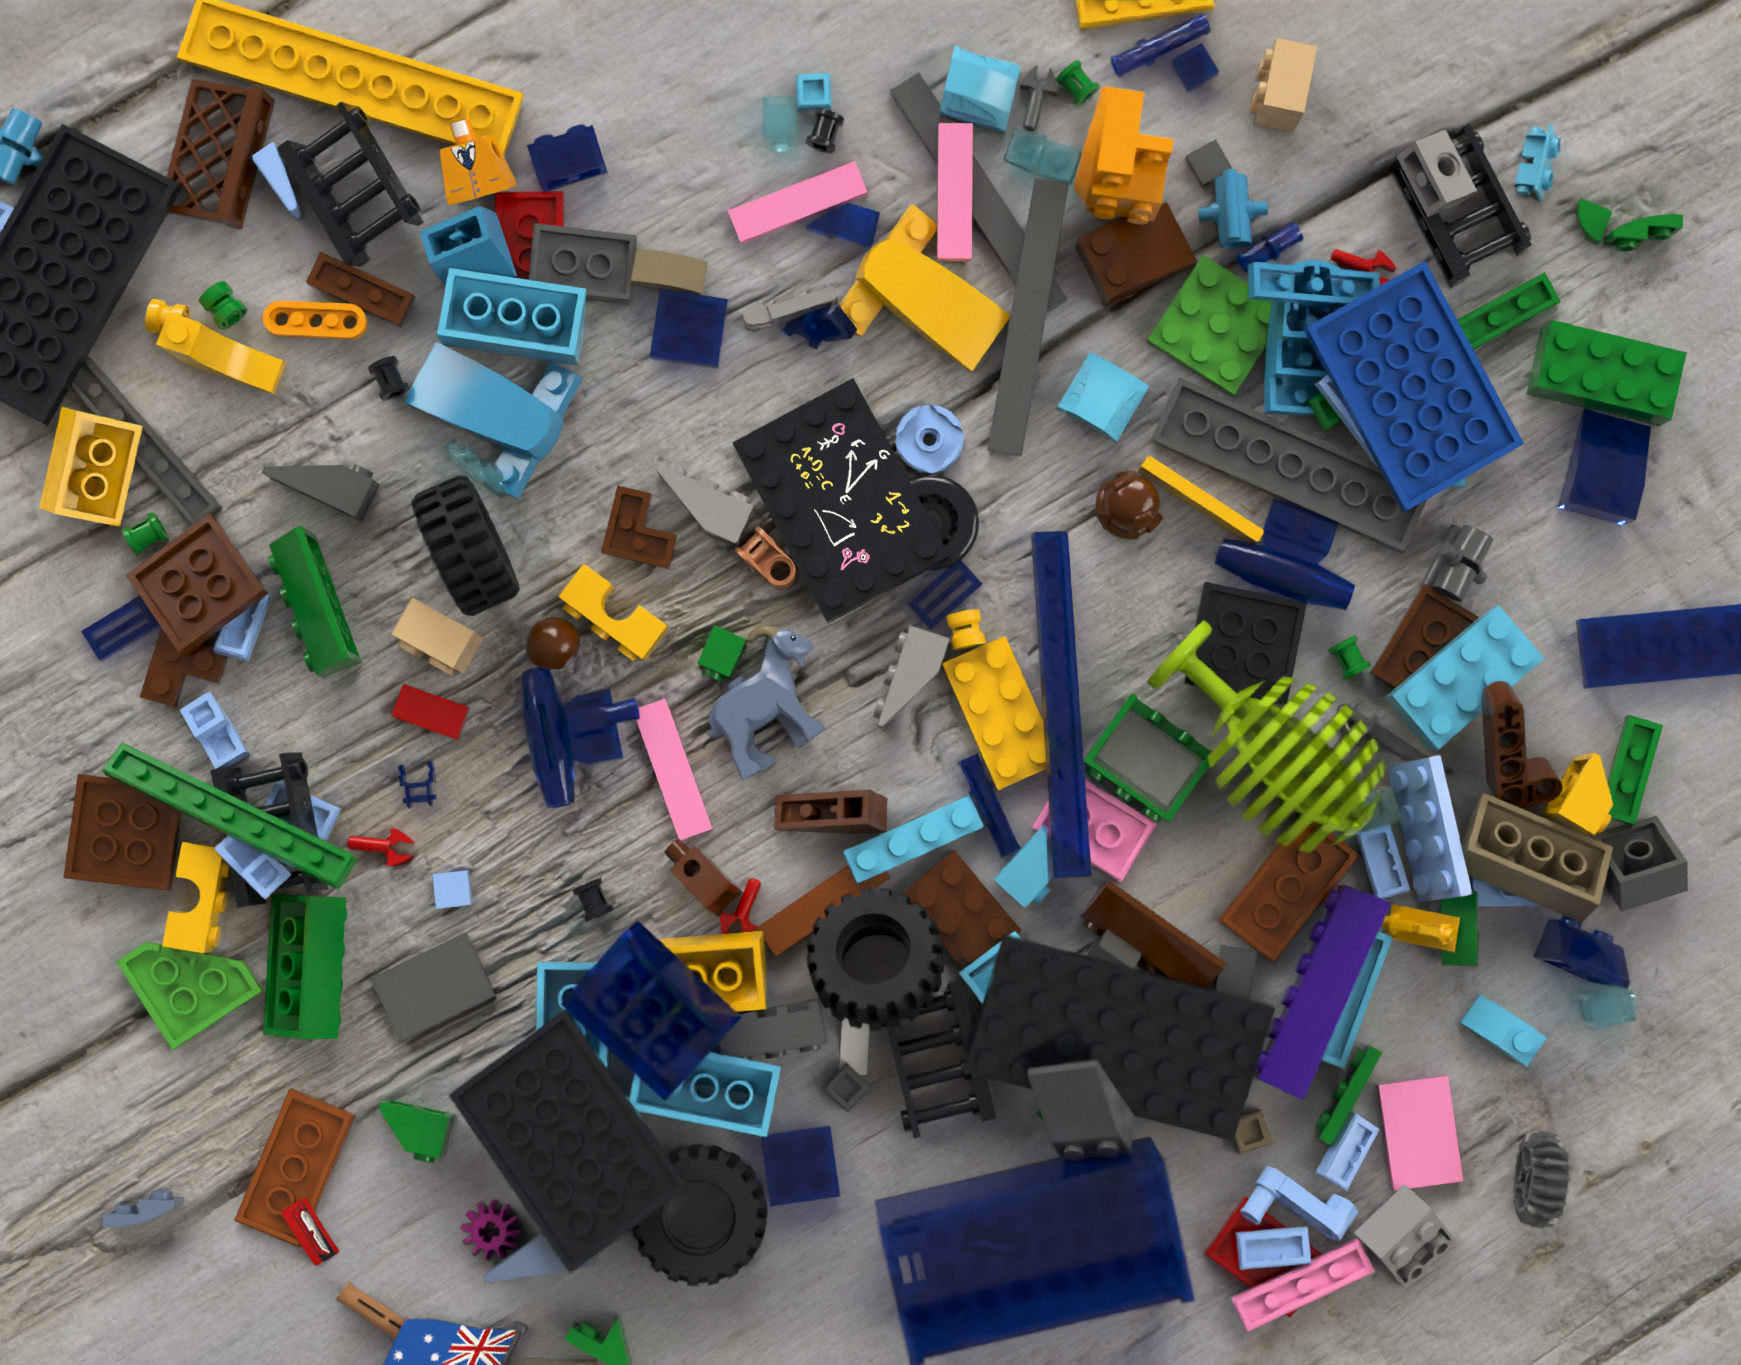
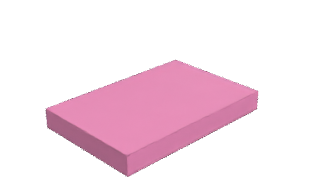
M1067 769L1031 829L1037 832L1045 824L1049 828V838L1051 841L1121 883L1157 823Z
M1442 1075L1376 1084L1391 1189L1394 1191L1399 1190L1404 1184L1411 1189L1463 1182L1448 1076Z

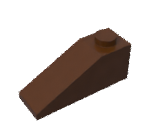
M870 789L776 795L774 830L843 834L886 832L888 798Z

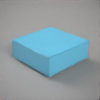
M830 73L796 74L798 111H814L819 108L832 110Z

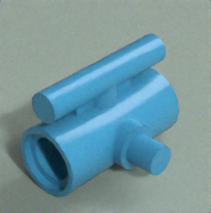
M15 108L11 109L3 128H0V181L10 185L15 184L23 165L28 166L32 164L38 167L44 157L33 146L43 123L37 118Z
M1226 169L1222 171L1221 176L1215 178L1216 203H1212V207L1198 208L1199 222L1213 220V224L1218 223L1220 248H1243L1252 244L1250 220H1254L1255 216L1268 215L1267 201L1253 202V199H1249L1248 182L1245 174H1238L1235 169Z

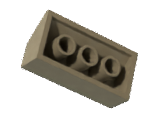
M1486 793L1480 795L1460 837L1467 873L1474 878L1581 923L1600 905L1612 855V846Z

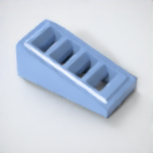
M272 142L252 155V160L292 217L299 220L303 217L302 209L286 162L280 154L277 145Z

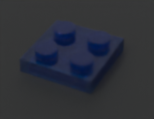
M660 289L650 358L653 360L719 369L728 299Z
M831 1125L770 1133L767 1137L761 1136L770 1207L840 1196Z

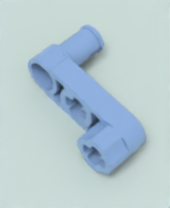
M1270 1166L1265 1167L1255 1182L1256 1189L1245 1206L1240 1210V1213L1247 1220L1254 1224H1259L1272 1202L1276 1200L1321 1234L1336 1242H1340L1359 1212L1349 1200L1336 1194H1332L1326 1204H1324L1292 1179Z

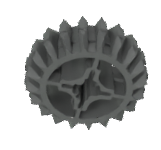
M1529 1131L1519 1144L1514 1173L1513 1203L1516 1206L1515 1212L1520 1222L1532 1227H1553L1557 1225L1563 1215V1207L1566 1205V1195L1568 1193V1181L1570 1180L1568 1177L1570 1166L1568 1165L1569 1154L1566 1151L1567 1146L1560 1135L1549 1131Z

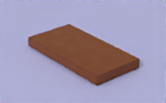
M1312 821L1289 845L1285 846L1278 842L1218 919L1220 923L1272 964L1278 960L1328 896L1331 889L1335 887L1359 856L1356 851L1343 841L1330 847L1337 837L1332 832L1311 853L1299 851L1298 848L1318 824L1315 821Z
M290 1088L234 1221L300 1247L301 1245L284 1219L282 1211L302 1198H306L314 1212H316L356 1114Z

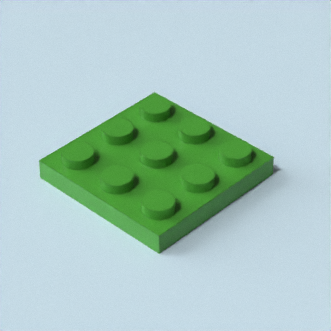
M1202 255L1153 330L1147 343L1233 397L1266 347L1272 301L1248 299L1247 282L1205 255Z

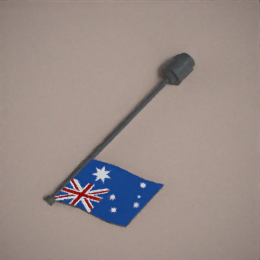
M408 1318L404 1320L382 1365H507L521 1334H526L529 1326L516 1321L513 1326L514 1329L478 1328L436 1318Z

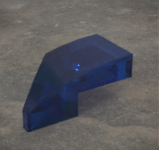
M846 203L807 224L805 230L829 238L839 237L869 247L873 244L880 212Z
M837 304L804 314L788 322L782 331L790 337L792 334L803 336L808 341L809 346L817 350L823 340L832 342L851 339L857 328Z

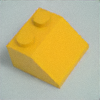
M1594 752L1574 756L1560 780L1563 786L1562 792L1556 799L1547 802L1540 815L1583 835H1596L1597 832L1601 833L1610 822L1611 815L1608 813L1613 803L1601 757Z

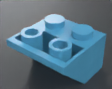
M478 206L419 231L429 263L445 287L449 268L513 278L517 277L496 212Z

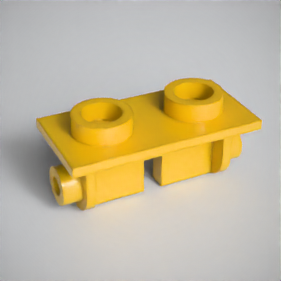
M1392 904L1390 916H1385L1382 928L1388 930L1387 935L1393 937L1392 940L1455 952L1460 917Z

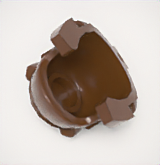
M1124 471L1116 474L1114 479L1104 482L1097 493L1095 502L1096 517L1103 529L1116 537L1129 540L1139 539V536L1144 533H1151L1155 530L1163 519L1158 513L1160 498L1157 489L1146 478L1137 476L1136 471Z

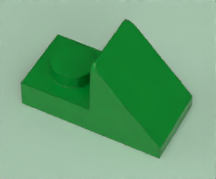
M618 1315L606 1338L600 1336L601 1331L597 1327L582 1321L581 1325L574 1322L564 1339L607 1365L632 1364L620 1315Z

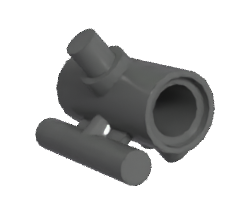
M1451 524L1420 586L1425 584L1449 599L1462 602L1473 581L1476 584H1483L1487 579L1481 564L1493 542V538L1475 527L1464 525L1461 528Z

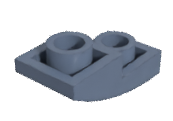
M153 1190L151 1191V1196L139 1200V1210H137V1204H115V1209L103 1213L102 1228L125 1227L152 1220L182 1205L184 1197L173 1196V1191Z

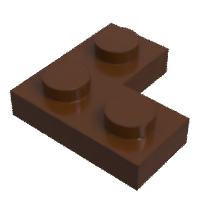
M617 486L601 553L669 570L677 535L645 527L652 498L651 493Z
M160 631L140 697L177 707L186 675L220 684L228 657L216 654L213 650L214 646L201 643L183 656L178 653L165 632Z

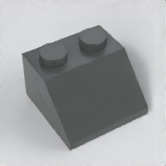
M1657 816L1638 821L1635 825H1625L1591 836V838L1613 847L1605 885L1621 912L1688 891L1687 861Z

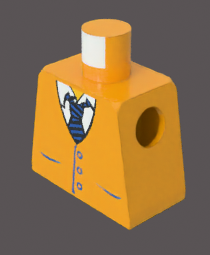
M470 119L450 124L456 145L440 149L448 206L517 186L515 177L492 134L476 139Z

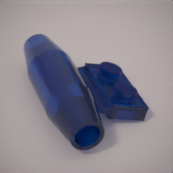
M1273 499L1263 526V545L1223 538L1214 562L1215 565L1254 586L1312 605L1346 610L1355 589V584L1319 565L1330 551L1339 523Z
M536 667L522 672L523 720L532 768L544 801L549 809L572 805L575 803L574 761L594 765L624 759L611 691L609 689L578 695L563 706L550 669Z

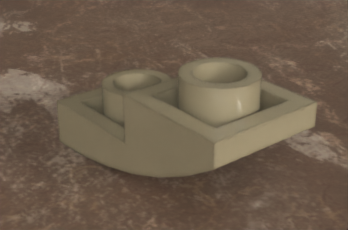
M636 249L629 283L659 292L667 288L699 297L703 293L708 262L674 253Z

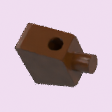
M677 839L665 850L664 854L675 864L670 869V872L707 910L719 916L742 892L696 846L689 849L680 839ZM700 867L699 873L693 876L694 870Z

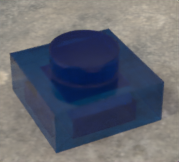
M1202 43L1175 57L1171 62L1188 92L1216 77L1219 73Z

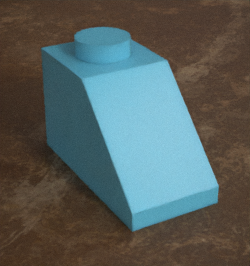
M1045 824L1039 828L994 878V881L1024 908L1031 901L1037 905L1050 891L1046 886L1051 879L1049 828Z
M1480 994L1459 1022L1514 1063L1526 1067L1547 1039V1037L1522 1019Z

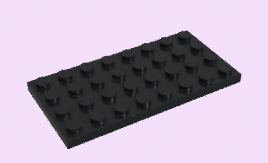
M63 123L0 232V401L46 426L50 424L183 188L174 180Z
M1003 934L963 1070L965 1073L1033 1090L1028 1077V1069L1097 1060L1134 1116L1233 1141L1257 1068L1255 1065L1261 1055L1275 1008L1271 1004Z

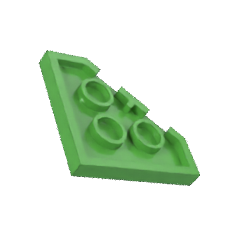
M145 942L116 961L172 1050L177 1049L264 992L245 961L163 947L162 944Z

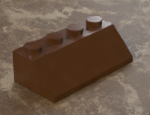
M1111 881L1102 882L1080 914V916L1086 919L1083 926L1097 936L1101 937L1103 932L1108 929L1141 952L1140 958L1144 961L1140 966L1150 973L1157 975L1162 973L1172 979L1208 987L1227 964Z

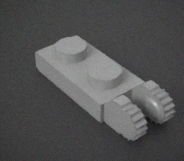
M825 284L816 285L807 289L805 295L793 298V295H785L773 301L774 305L768 307L760 303L754 304L752 307L749 306V308L743 311L742 319L749 331L764 330L837 307V295L834 286L826 288Z

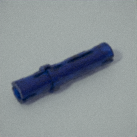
M1200 13L1196 17L1172 27L1147 41L1141 39L1136 42V46L1116 56H1112L1110 58L1112 68L1116 75L1121 77L1144 64L1150 66L1155 63V59L1205 34H1209L1211 32L1209 22L1205 15ZM1187 32L1186 34L1165 43L1166 41Z
M977 753L957 762L971 789L968 793L971 798H975L998 848L1000 857L1021 849L993 789L996 785L994 781L990 782L979 759V754Z

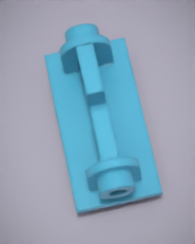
M1549 124L1547 133H1544L1545 129L1541 127H1531V131L1526 133L1522 158L1533 159L1534 161L1533 164L1520 163L1514 185L1517 188L1516 193L1518 195L1530 196L1532 191L1536 193L1539 201L1542 202L1545 190L1550 191L1553 182V170H1550L1552 159L1558 157L1561 147V138L1557 137L1555 129L1551 124Z

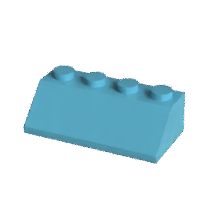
M449 268L437 335L444 346L579 366L585 330L587 290L579 287Z
M642 1038L629 1100L636 1110L640 1112L767 1137L781 1066Z

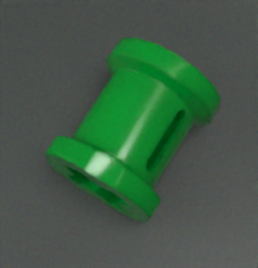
M1076 60L1068 65L1055 79L1058 84H1063L1074 97L1073 103L1077 107L1088 101L1100 89V85L1097 82L1093 83L1082 70L1080 60ZM1074 78L1079 82L1082 88H1080L1077 85V83L1073 80Z
M153 512L148 514V519L131 528L128 526L122 528L126 541L136 555L143 553V548L160 539L162 541L169 539L162 522Z
M1355 635L1328 649L1329 653L1334 654L1344 672L1342 674L1344 680L1372 666L1369 661L1364 660L1356 645L1358 639Z

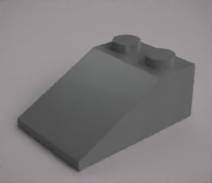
M1097 1060L1028 1069V1077L1051 1143L1064 1161L1079 1162L1085 1158H1113L1119 1154L1132 1153L1134 1115Z

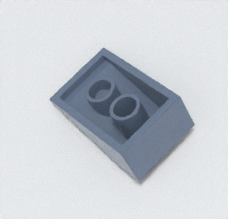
M540 1232L494 1265L483 1277L485 1284L568 1270L542 1232ZM597 1254L578 1269L592 1267L599 1255Z

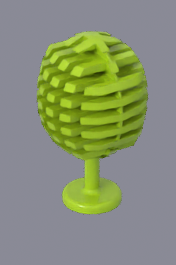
M1203 620L1164 660L1146 682L1152 688L1158 689L1176 672H1182L1223 709L1218 716L1211 737L1226 721L1230 733L1207 757L1210 769L1234 744H1236L1240 753L1215 781L1219 788L1222 789L1247 762L1253 769L1228 796L1227 800L1234 807L1262 779L1266 787L1248 805L1241 816L1247 822H1250L1278 795L1282 800L1264 819L1257 830L1265 835L1269 834L1296 809L1299 813L1278 836L1276 841L1287 846L1312 821L1317 822L1318 824L1298 848L1299 851L1311 853L1334 829L1342 832L1336 837V840L1330 847L1356 835L1373 817L1383 791L1367 805L1365 797L1386 772L1382 758L1361 780L1356 782L1354 779L1379 748L1374 737L1362 746L1345 765L1341 761L1366 732L1367 726L1362 720H1359L1330 748L1326 743L1354 712L1345 704L1315 734L1310 728L1336 700L1337 697L1327 692L1300 720H1297L1292 715L1318 687L1314 684L1307 682L1282 709L1272 704L1296 678L1283 676L1261 700L1249 697L1264 681L1243 689L1237 694L1196 656L1197 649L1212 632L1211 626Z

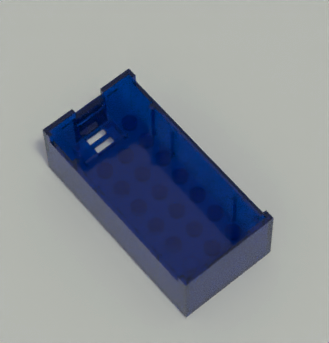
M1150 1136L1132 1140V1153L1119 1154L1113 1158L1093 1157L1085 1158L1079 1162H1072L1069 1160L1064 1161L1062 1157L875 1200L878 1227L910 1365L925 1364L924 1359L1166 1302L1180 1300L1181 1304L1195 1301L1165 1161ZM912 1254H921L926 1279L918 1280ZM898 1257H908L913 1282L904 1284Z

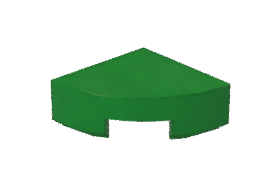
M1581 198L1576 205V218H1578L1584 236L1592 243L1598 245L1601 242L1613 211Z

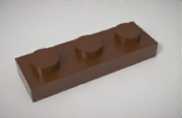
M322 252L319 253L306 280L309 286L343 302L354 304L363 311L400 328L416 298L414 294L351 265H346L344 262Z

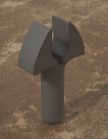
M1038 65L1025 75L1020 85V89L1028 90L1030 94L1023 128L1030 132L1035 131L1037 128L1043 98L1047 95L1054 97L1057 95V82L1051 68H1049L1047 82L1040 89L1037 88L1038 85L1035 82Z

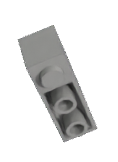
M668 463L667 468L658 464L656 470L659 476L703 531L711 537L736 548L739 547L755 511L753 505L749 504L750 498L735 491H731L730 495L718 491V484L703 477H700L698 481L686 477L687 471L674 464Z
M913 626L909 627L908 633H900L895 652L901 653L897 666L891 664L889 666L884 684L890 686L886 699L879 697L873 715L874 718L879 719L877 727L883 728L938 675L950 638Z

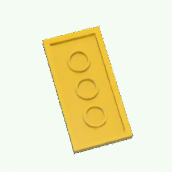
M1006 636L941 664L997 791L1061 763Z

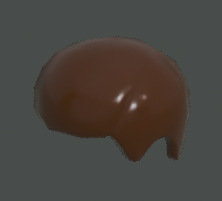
M544 618L534 624L529 631L526 655L533 664L543 669H563L566 662L572 656L574 658L577 657L580 648V633L572 623L563 618Z

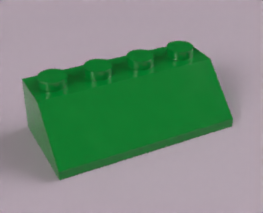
M298 526L269 545L272 555L268 556V560L275 575L280 574L284 587L280 588V593L287 608L292 607L296 619L291 621L293 630L299 640H304L307 652L303 653L305 663L310 672L315 671L316 675L324 678L359 665L362 661L316 535L304 527Z
M271 894L263 1034L296 1039H338V1030L341 1024L340 995L343 989L342 961L345 954L344 926L347 919L346 898Z

